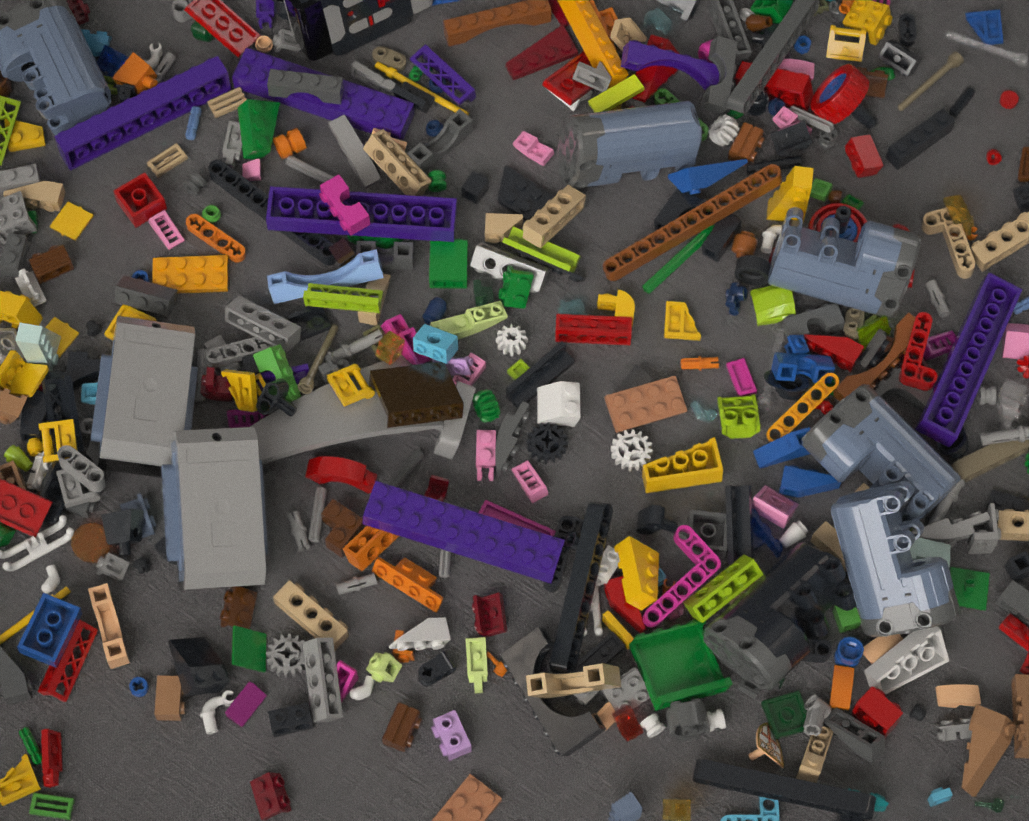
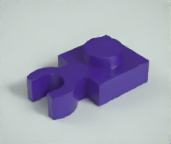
M256 0V17L259 18L260 29L263 28L262 25L265 22L269 23V28L273 26L271 19L275 17L273 0Z

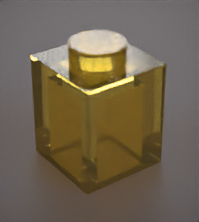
M663 799V820L691 821V800Z

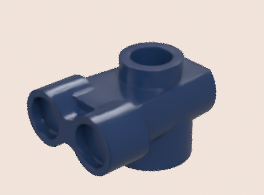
M737 282L731 283L730 289H726L725 305L729 308V314L733 316L739 314L740 301H746L748 297L746 286H740Z

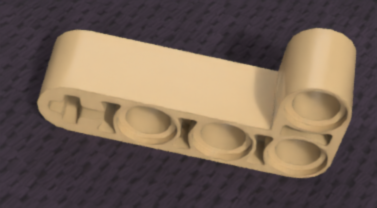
M946 207L926 213L922 221L923 232L928 235L942 232L958 276L963 279L970 278L974 272L975 260L957 211L952 207ZM945 217H951L953 220H946ZM931 221L934 225H929L927 222ZM951 233H956V234H958V236L954 237V236H952V235H950V234H951ZM957 249H961V250H963L964 252H963V253H959V252H957L956 250H957Z

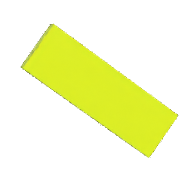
M634 74L590 99L588 103L594 112L609 111L644 91V86Z

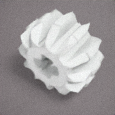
M726 114L719 116L710 125L711 129L708 131L710 134L709 138L722 147L725 144L729 145L730 141H734V137L738 135L737 132L740 128L737 121Z
M512 323L510 328L503 326V331L498 330L496 343L498 344V350H503L504 355L509 352L511 357L514 356L515 352L520 355L521 350H525L526 343H528L525 330L520 331V326L513 328Z

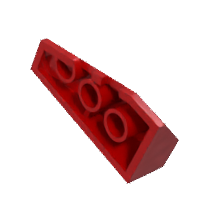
M651 34L647 45H655L659 49L672 50L680 54L668 39ZM651 66L637 71L635 75L644 86V91L635 95L632 99L646 102L660 85L665 84L672 74L674 75L678 72V69L668 66Z

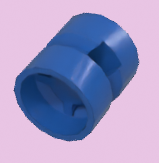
M854 637L843 638L839 642L834 654L835 663L839 666L857 667L864 651L862 643Z

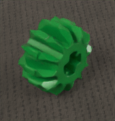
M488 389L478 391L472 399L477 416L485 423L494 421L500 415L498 400H496L492 391Z

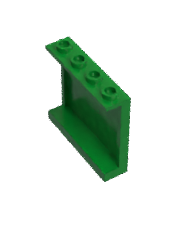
M695 619L689 621L686 625L675 624L669 629L663 630L659 628L646 635L645 633H640L634 636L633 641L630 643L629 647L645 682L655 711L668 708L675 701L684 703L690 702L693 699H701L724 693L732 686L730 677H723L714 653L703 640V626L706 621L701 623Z

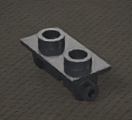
M116 84L120 103H123L128 98L137 96L135 86Z

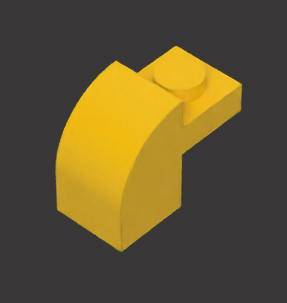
M618 290L617 296L608 293L598 294L597 309L615 311V317H632L633 327L635 304L628 293Z

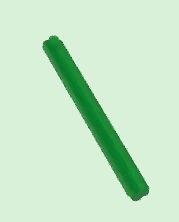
M714 225L709 226L694 237L642 285L643 290L650 294L702 246L713 230Z

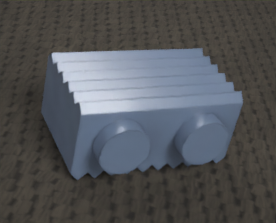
M629 792V795L626 794L625 797L622 796V799L615 801V804L612 803L611 811L609 812L610 817H608L609 821H636L641 817L642 806L632 792Z

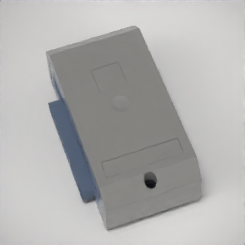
M123 316L117 317L111 355H101L90 440L100 442L97 466L101 470L162 478V464H171L170 434L174 431L191 430L198 372V367L191 366L195 327Z
M255 427L174 431L170 434L171 464H162L161 471L166 556L168 562L177 561L179 591L264 585L266 575L265 556L268 553L263 466L261 459H259L258 438Z

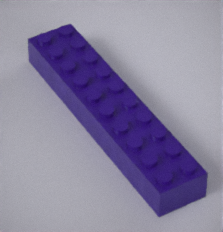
M249 48L245 49L232 75L234 88L240 87L242 91L331 121L345 115L351 126L355 129L372 134L373 128L384 129L386 132L391 133L390 136L392 138L402 141L415 115L414 103L343 80L344 91L341 104L324 103L318 97L303 92L292 93L287 98L269 96L267 82L270 69L331 75Z
M218 56L209 58L204 63L191 67L188 71L177 74L165 82H160L155 87L144 90L139 95L128 98L123 103L112 106L100 114L93 115L90 119L79 122L68 130L59 132L54 137L62 159L71 171L190 112L193 106L200 107L206 104L207 101L231 91L228 71Z
M270 186L266 214L268 230L350 235L347 230L344 231L342 229L339 218L332 215L328 203H324L319 196L320 190ZM349 192L350 197L342 202L346 206H352L360 202L370 217V225L352 236L454 242L457 198Z
M988 273L983 279L915 428L916 431L949 448L958 438L1022 292L1021 288L991 273Z
M375 481L363 514V525L550 584L552 583L565 541Z

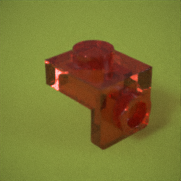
M630 705L612 714L619 733L627 742L644 733Z

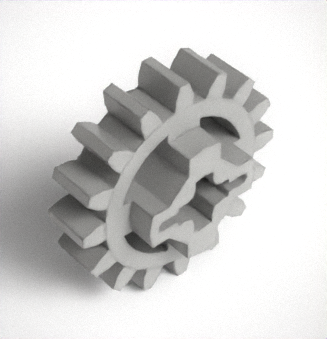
M288 634L287 638L280 635L281 640L278 641L274 638V645H268L270 651L266 652V656L269 658L267 663L271 665L272 672L277 670V676L284 673L285 678H288L289 673H292L293 677H296V671L303 673L302 666L305 667L302 644L305 641L299 642V636L292 639L291 634ZM293 645L298 647L301 652H299V650H295L293 648ZM287 653H291V655H289V658H285L287 656Z

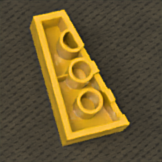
M794 166L787 175L786 181L780 184V189L776 190L773 198L770 197L768 200L767 220L784 222L787 211L792 207H798L803 211L804 222L812 189L814 168Z
M715 437L709 439L706 443L693 445V448L675 452V455L670 457L665 456L643 465L642 479L646 493L722 482L723 466Z

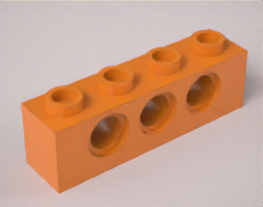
M366 526L343 548V551L349 563L363 571L399 536Z

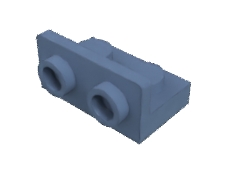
M140 493L137 494L138 499L120 504L121 510H143L142 538L155 534L153 527L156 524L153 515L148 516L147 510L150 509L147 498L143 499Z

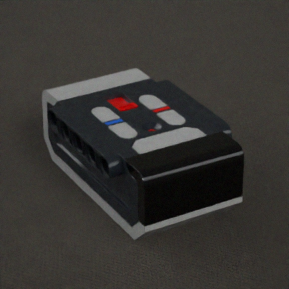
M284 0L295 41L309 60L316 61L332 53L342 56L409 24L411 21L410 16L430 7L433 4V0Z

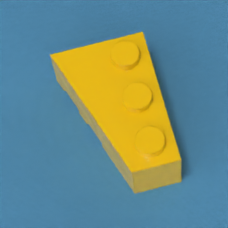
M0 291V323L2 321L11 323V328L16 330L20 323L39 326L43 317L27 296L20 294V296L15 295L10 291Z
M628 536L615 545L614 549L620 558L618 567L623 571L624 578L622 579L626 602L642 611L658 600L659 553Z

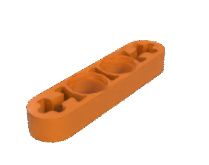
M191 214L186 218V226L191 233L221 254L228 255L231 261L239 263L245 259L246 251L242 244L198 214ZM191 222H198V226L196 224L191 225ZM212 230L214 233L212 236L206 237L204 232ZM220 240H227L228 244L221 247L218 245V242ZM234 251H235V252H239V251H240L241 254H240V255H239V254L234 255Z

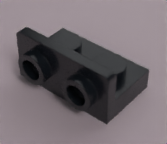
M404 82L401 87L395 85L392 90L395 97L414 103L416 109L426 114L435 100L433 96L407 82Z
M308 306L306 309L294 311L287 316L288 321L301 327L300 342L331 328L323 307Z

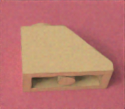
M486 213L485 242L499 243L503 241L504 237L508 238L513 226L519 229L523 227V215Z

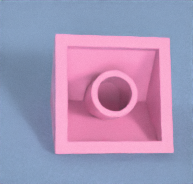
M1008 323L1003 333L1002 358L1023 359L1025 355H1029V325Z
M766 485L754 496L752 501L753 512L783 529L799 506L798 503Z

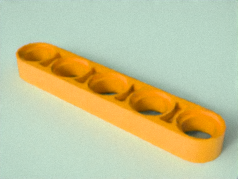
M834 373L825 374L767 430V440L769 442L774 441L770 437V431L773 429L780 432V438L789 434L839 385L838 376ZM831 376L835 379L833 387L826 386V377ZM819 390L822 394L821 399H812L811 392ZM799 403H805L808 406L806 413L802 414L797 410ZM786 416H791L794 419L793 426L787 427L784 424L783 420Z

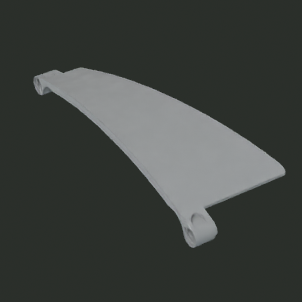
M402 355L365 367L361 369L360 373L369 385L370 370L410 366L412 364ZM350 375L349 377L358 391L362 390L355 377ZM328 383L312 391L310 394H306L291 402L297 408V412L292 417L278 409L250 427H255L258 438L259 459H261L263 465L301 452L357 439L427 429H437L441 432L444 421L387 428V415L376 390H374L375 395L372 398H364L344 407Z

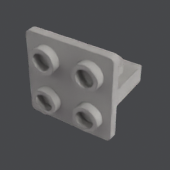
M635 667L620 676L621 687L601 690L605 698L613 706L618 717L623 716L650 698L645 682Z

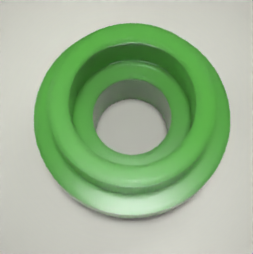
M208 205L203 210L202 217L208 222L214 223L220 219L221 212L216 206Z

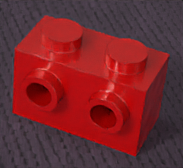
M870 134L851 137L845 145V152L851 161L852 169L855 171L857 178L877 175L884 166Z

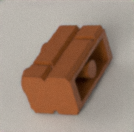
M746 122L743 123L729 150L728 159L731 161L747 159L748 163L746 164H749L750 161L754 162L758 154L756 150L758 147H762L765 140L763 129L756 126L753 127V125Z

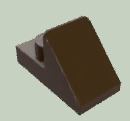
M344 238L329 247V250L341 267L356 257Z

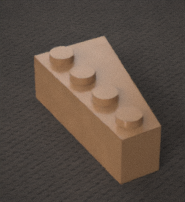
M1015 674L1011 680L1013 723L1016 724L1014 758L1029 759V675Z

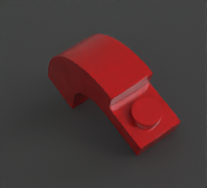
M322 456L309 459L305 477L318 484L342 482L371 493L377 479V474L367 470L366 465L353 460Z

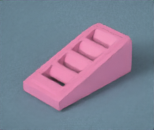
M165 210L149 219L148 223L168 250L185 241ZM162 220L165 221V223L159 226L157 225V223L161 222ZM167 225L170 227L164 230L163 232L161 231V229L166 227ZM173 231V234H171L168 237H165V234ZM175 236L178 238L174 242L169 243V240Z
M470 353L468 356L473 359L474 365L470 366L469 369L474 373L464 375L469 378V381L463 378L462 375H455L453 377L455 385L459 380L472 386L486 369V362L475 354Z
M528 460L511 469L531 503L548 495L546 485ZM529 470L528 472L520 476V473Z

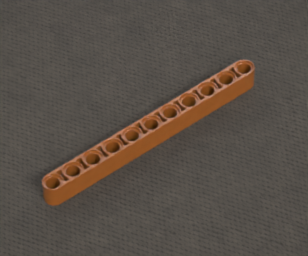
M770 164L608 258L603 263L606 278L610 281L621 279L778 187L782 183L780 167ZM707 212H713L710 215H705ZM677 230L680 231V232L677 233V234H673V232H675V231H677ZM644 249H648L645 253L641 252ZM611 268H616V270L612 272L609 271Z

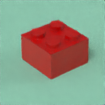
M145 172L113 191L116 202L135 228L149 221L151 217L163 210H167L164 197Z
M872 686L857 701L851 715L886 738L898 725L903 712L897 703L890 702L886 698L882 690Z

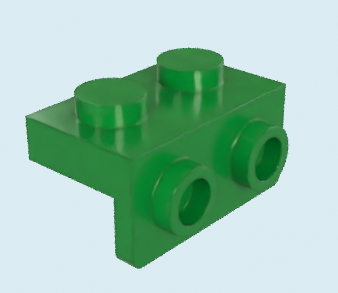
M507 266V270L503 273V287L499 289L498 294L504 307L526 308L534 276L532 272L514 270L512 266Z

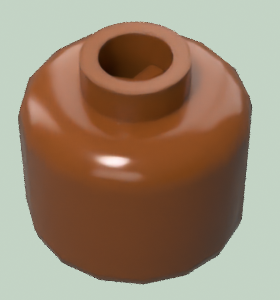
M741 231L735 235L731 250L736 254L737 258L746 255L754 256L758 244L755 234Z

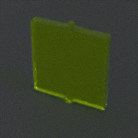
M884 315L857 328L858 343L864 346L863 352L878 329H882L891 336V328L889 327L887 316Z

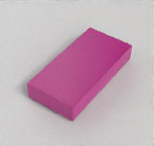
M745 358L726 363L738 397L757 394V389Z

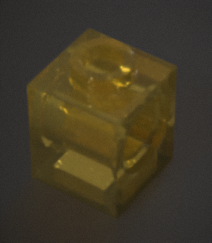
M389 330L380 339L375 356L392 365L402 355L405 340Z

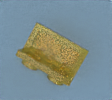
M962 196L944 197L943 202L953 223L962 224L965 235H971L974 220Z

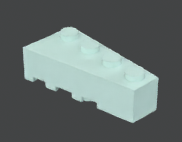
M20 323L15 341L26 361L32 364L47 365L49 371H53L54 365L58 363L57 350L61 336L43 326Z

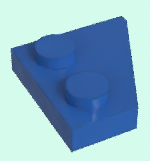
M1000 9L965 13L967 22L985 45L1003 44Z

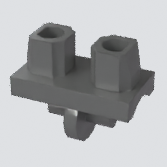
M330 354L325 356L326 362L318 366L321 379L325 385L329 383L327 380L328 374L350 366L347 360L339 359L333 363Z

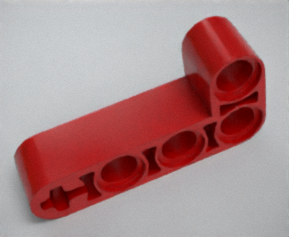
M926 312L917 314L913 322L899 372V381L903 385L923 391L931 390L938 376L934 369L921 365L932 325V317ZM921 322L924 323L923 329H919ZM914 338H918L922 342L918 343L914 340ZM909 355H914L917 359H911ZM905 372H910L913 376H907ZM923 377L930 378L931 382L925 381Z

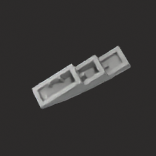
M342 115L329 122V127L345 153L348 163L365 189L381 181V177L371 158L363 150L364 146L346 116Z

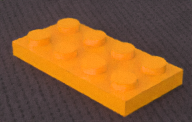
M228 255L153 258L152 283L176 289L177 294L228 292Z

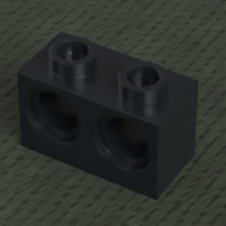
M308 702L268 711L274 737L314 729Z

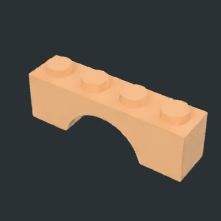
M108 583L89 588L90 599L97 618L104 652L110 669L129 664V657Z

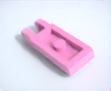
M477 430V481L482 479V468L489 469V481H494L496 430Z

